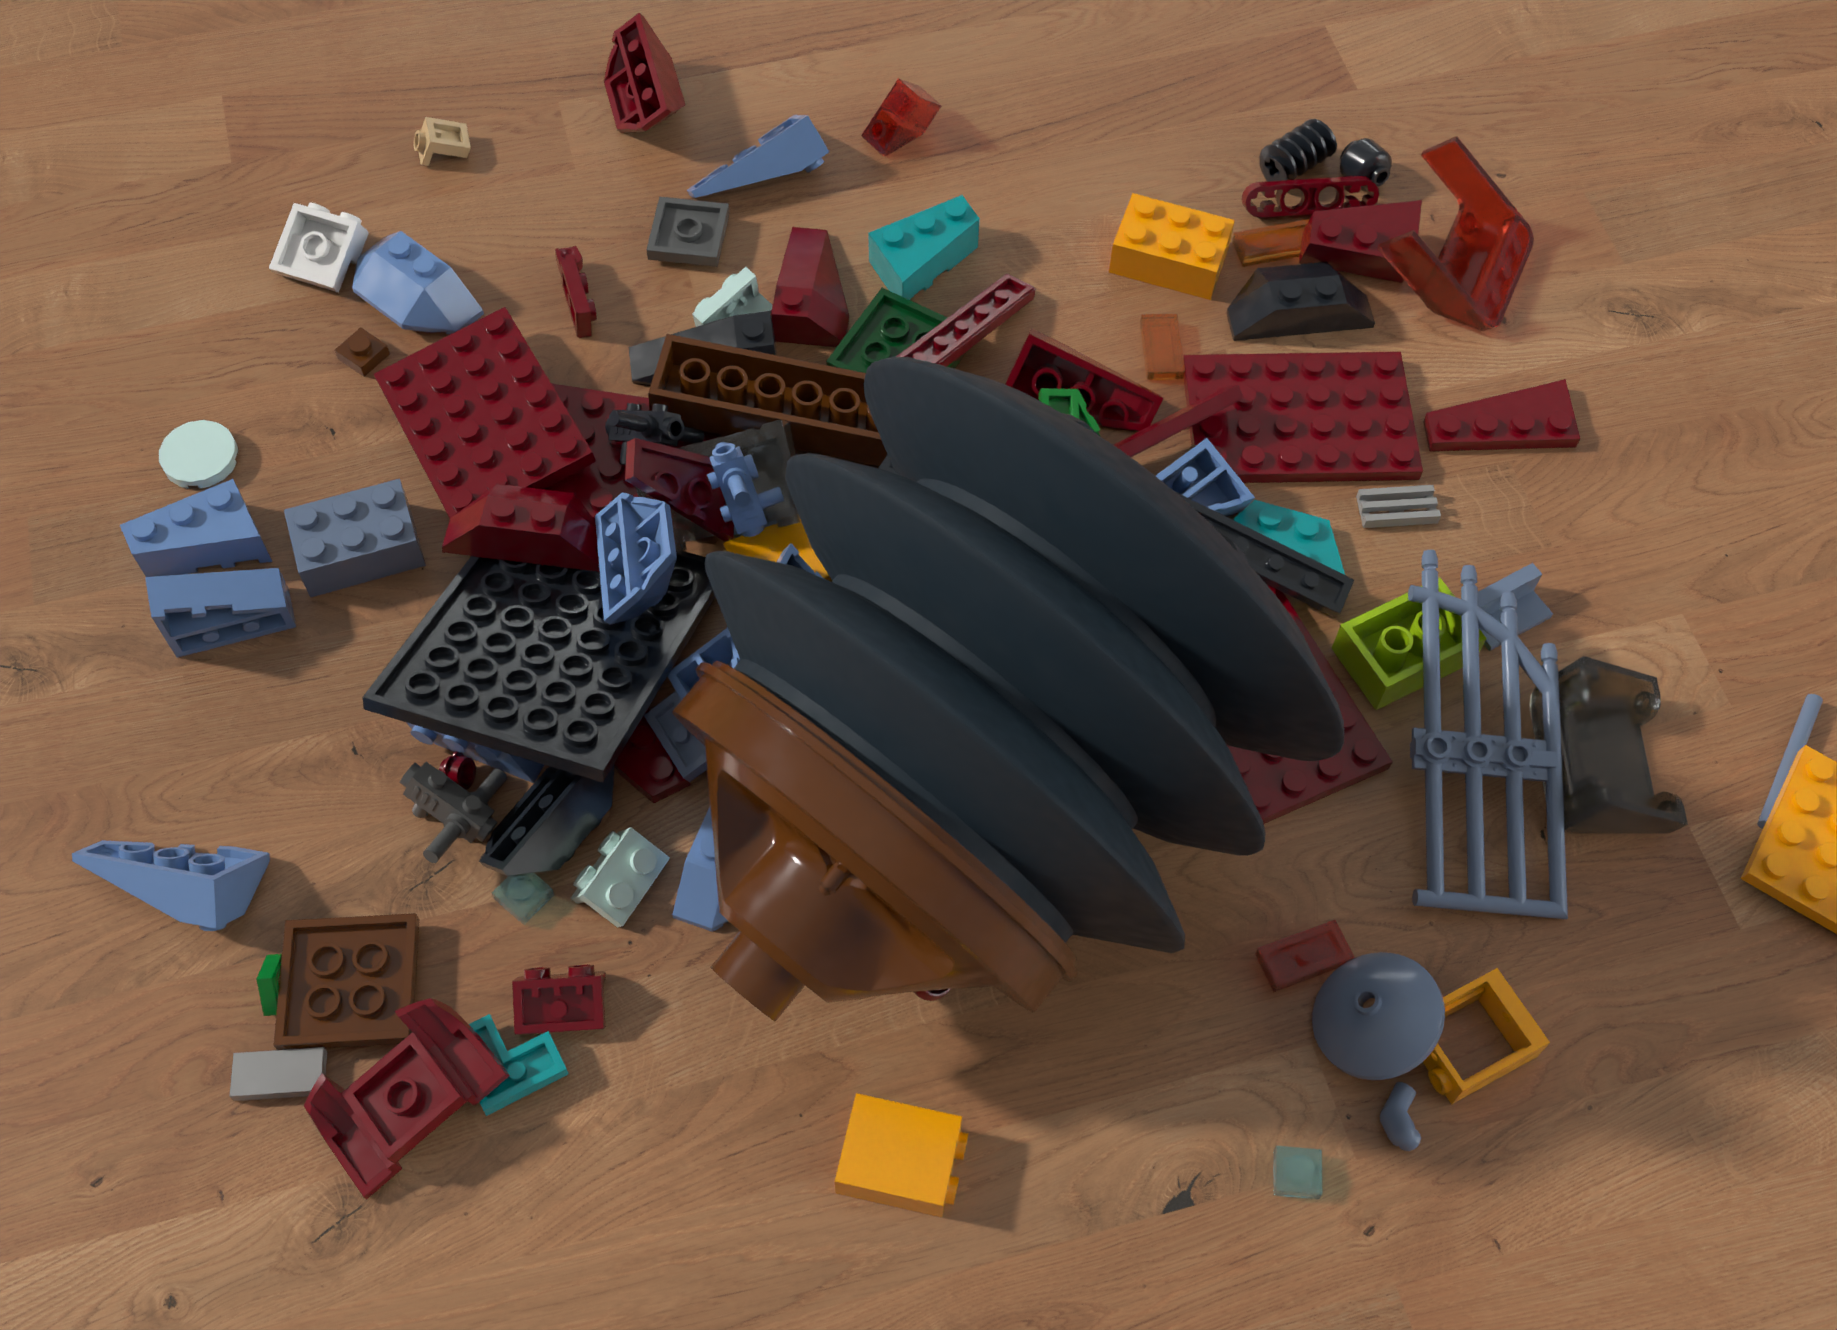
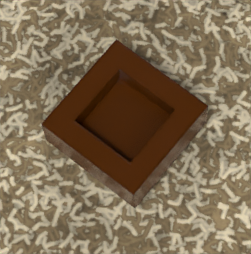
M361 327L335 349L338 360L363 377L390 355L385 343Z

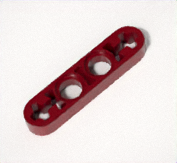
M1365 176L1255 182L1247 186L1243 191L1241 199L1245 209L1254 217L1313 214L1314 211L1375 205L1379 198V189L1372 180ZM1345 186V190L1349 193H1358L1361 190V186H1364L1369 191V194L1363 195L1362 201H1359L1353 195L1345 196L1343 187ZM1325 187H1334L1336 189L1335 199L1329 204H1321L1318 198L1319 193ZM1291 189H1299L1302 192L1301 201L1292 207L1285 205L1284 198L1287 192ZM1258 192H1261L1266 198H1276L1278 206L1275 207L1276 204L1272 200L1261 201L1260 207L1257 208L1251 202V199L1257 198Z

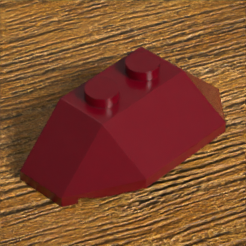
M640 13L636 14L614 31L612 38L614 46L608 58L604 77V84L616 128L621 133L646 132L665 121L686 105L671 56L644 16Z
M496 484L450 518L442 545V553L600 572L596 522L575 493Z

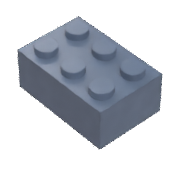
M400 478L284 509L298 573L310 598L426 566L411 508Z

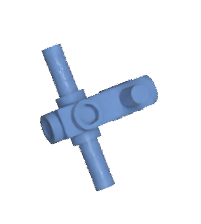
M720 442L712 451L713 456L709 457L714 472L707 474L712 489L720 487L727 505L720 508L725 523L733 520L737 534L742 533L745 537L758 535L764 530V525L768 524L763 509L785 501L781 489L778 486L757 494L752 479L759 477L751 454L743 456L739 446L735 447L732 443Z

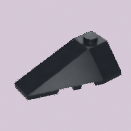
M770 311L735 315L671 334L777 355ZM666 336L629 347L633 384L651 386Z

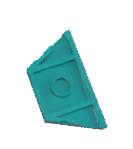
M1258 500L1250 503L1233 519L1345 575L1328 519Z

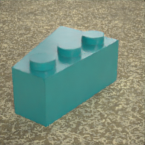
M960 195L869 232V262L889 291L910 300L920 290L926 291L931 287L933 280L943 271L949 272L978 248L980 218L964 196Z

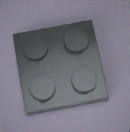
M659 197L646 249L648 260L718 267L730 214L729 204Z

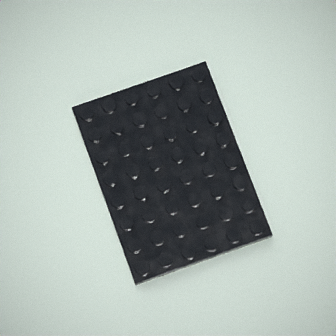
M676 549L677 558L668 589L660 602L655 606H650L636 618L610 625L604 621L600 572L471 556L362 697L363 708L383 716L604 782L716 597L705 570L706 557Z

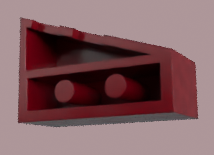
M1422 200L1314 211L1302 233L1299 264L1328 262L1337 271L1403 283L1416 263Z

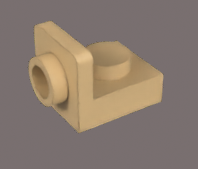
M425 117L422 129L417 130L414 136V150L419 152L420 163L424 166H429L433 153L467 158L471 149L467 125L464 123Z

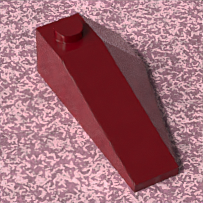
M1032 328L1005 385L1039 400L1038 393L1041 388L1078 389L1086 403L1087 412L1094 417L1097 424L1138 431L1151 425L1164 399L1163 396Z

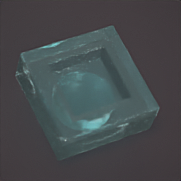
M535 873L508 876L492 892V895L501 906L525 925L554 896V892Z
M1276 1146L1274 1149V1195L1320 1199L1322 1196V1150Z

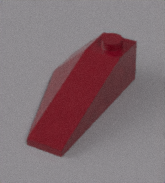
M792 227L776 285L771 313L776 342L837 347L848 333L849 312L827 230Z

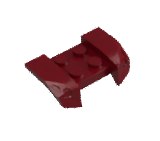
M433 998L418 1001L394 1011L412 1033L348 1088H342L325 1074L321 1073L304 1104V1108L313 1124L366 1200L403 1169L398 1162L402 1157L467 1101L473 1106L477 1105L510 1076L476 1031L450 1006Z

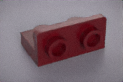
M592 964L569 966L568 974L551 975L550 967L524 969V976L517 977L512 981L515 1035L545 1033L547 1031L564 1032L604 1029L606 1027L603 985L606 981L605 971L595 972L594 965Z

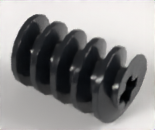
M1309 119L1261 150L1259 165L1262 174L1267 181L1294 180L1297 176L1303 175L1307 169H1312L1317 163H1322L1327 157L1333 156L1337 150V141L1332 130L1321 120Z

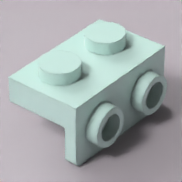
M745 267L738 274L730 275L724 281L722 288L711 298H704L697 305L692 315L697 327L735 315L770 311L771 314L773 305L759 293L756 275Z
M632 827L617 833L612 831L600 844L598 852L601 853V856L594 866H586L573 884L577 889L571 899L577 904L585 902L616 927H622L670 859L669 856Z

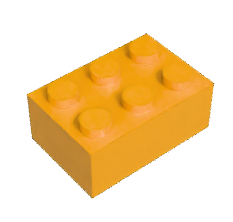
M1132 193L1113 242L1109 273L1211 300L1229 249L1235 220Z

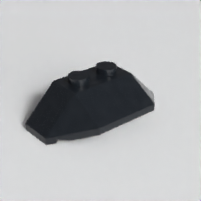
M1328 262L1257 268L1229 305L1226 312L1233 341L1374 328L1375 325L1367 295Z
M615 764L604 782L549 766L493 830L487 842L485 853L481 855L479 862L484 867L507 876L559 870L564 863L573 857L577 847L592 830L599 826L603 816L612 807Z

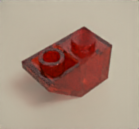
M898 78L861 136L882 156H888L923 135L942 105L921 86Z

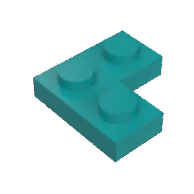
M490 1014L469 1024L510 1075L480 1101L486 1116L569 1075L549 1031L507 1051Z

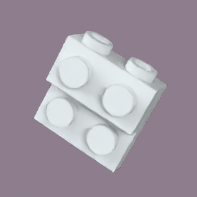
M294 203L269 269L276 274L339 293L349 264L357 265L358 257L361 255L369 232L361 225L362 220L352 214L341 212L340 216L331 214L327 208L315 203H309L308 207Z

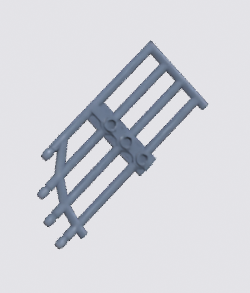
M1425 550L1421 559V567L1424 569L1422 571V587L1410 585L1408 590L1409 601L1422 603L1424 728L1412 729L1410 758L1412 759V769L1425 770L1427 890L1415 889L1413 891V905L1568 919L1558 665L1556 664L1558 652L1556 646L1553 643L1542 645L1541 662H1543V665L1541 666L1518 637L1517 613H1515L1517 600L1514 592H1503L1501 595V622L1478 606V587L1475 585L1477 583V572L1473 565L1462 567L1461 584L1463 586L1461 587V599L1439 592L1438 571L1436 570L1438 568V557L1435 550ZM1439 608L1462 617L1464 732L1441 730ZM1479 627L1501 643L1504 736L1481 734ZM1519 665L1542 693L1544 740L1521 738ZM1442 772L1465 774L1468 894L1444 892ZM1482 776L1505 778L1509 897L1488 896L1485 893ZM1523 780L1545 782L1550 901L1533 900L1526 897Z

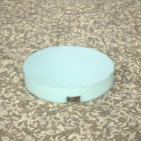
M207 420L187 422L175 428L164 438L159 449V463L168 479L179 487L189 488L188 486L198 485L199 489L207 488L223 481L234 470L237 463L235 458L238 453V446L230 431L218 422Z

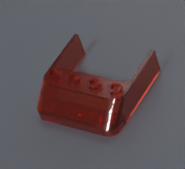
M1456 136L1423 150L1421 154L1459 203L1458 214L1438 258L1414 230L1380 243L1377 249L1434 314L1479 331H1486L1501 324L1532 250L1534 236L1527 221Z

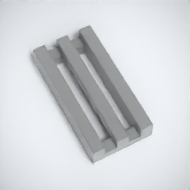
M1419 485L1359 489L1356 499L1363 528L1438 524L1441 513L1440 510L1436 509L1438 501L1437 497H1433L1435 492L1434 486ZM1426 508V511L1404 512V510ZM1376 511H1389V512H1390V513H1381V514H1369V512H1376Z

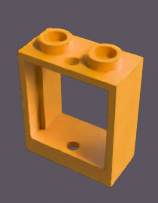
M1496 968L1444 996L1445 1018L1479 1000L1514 1052L1465 1080H1462L1438 1043L1423 1063L1429 1071L1428 1076L1435 1090L1439 1094L1445 1095L1452 1105L1538 1057L1550 1041L1499 969Z

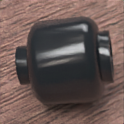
M1363 138L1352 141L1341 153L1340 172L1344 177L1365 176L1378 187L1383 185L1390 176L1392 158L1384 148L1372 139ZM1361 186V190L1367 191L1364 186Z

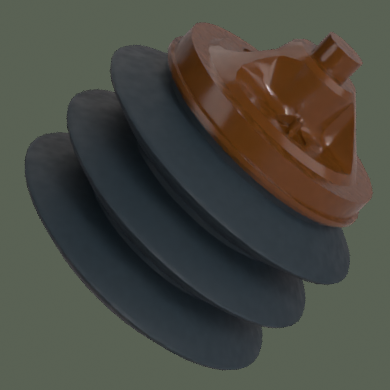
M889 357L875 361L867 368L864 379V392L870 413L896 474L812 453L793 456L787 461L785 478L809 542L833 581L830 582L791 565L736 553L715 551L706 555L705 570L740 661L734 668L720 661H715L712 665L701 662L695 669L700 679L672 711L679 722L705 746L719 913L740 931L710 968L747 1001L775 1022L805 986L827 1003L916 991L994 986L1013 1001L1034 1013L1061 979L1071 982L1078 974L1077 969L1073 965L1076 957L1066 944L1071 935L1167 953L1183 950L1185 933L1155 863L1132 829L1174 844L1237 856L1255 854L1261 851L1265 844L1264 823L1228 746L1295 760L1318 761L1331 758L1339 753L1344 743V721L1339 705L1295 621L1276 595L1252 569L1241 549L1231 539L1217 531L1182 497L1137 461L1100 437L1087 423L1073 415L1060 413L1019 390L979 375L919 359Z

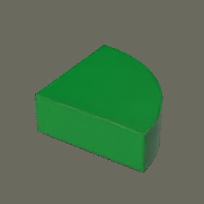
M282 954L266 955L256 978L264 1016H273L277 1013L278 978L281 971Z

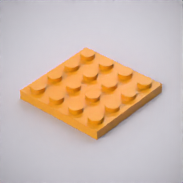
M1805 745L1798 751L1740 879L1837 934V762Z

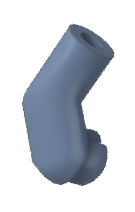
M1397 1082L1380 1112V1122L1393 1145L1399 1146L1404 1151H1412L1418 1147L1421 1140V1135L1415 1129V1125L1407 1112L1416 1096V1091L1403 1082Z

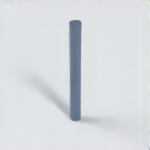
M1808 694L1805 698L1757 823L1762 829L1798 751L1808 742L1823 699L1816 694Z

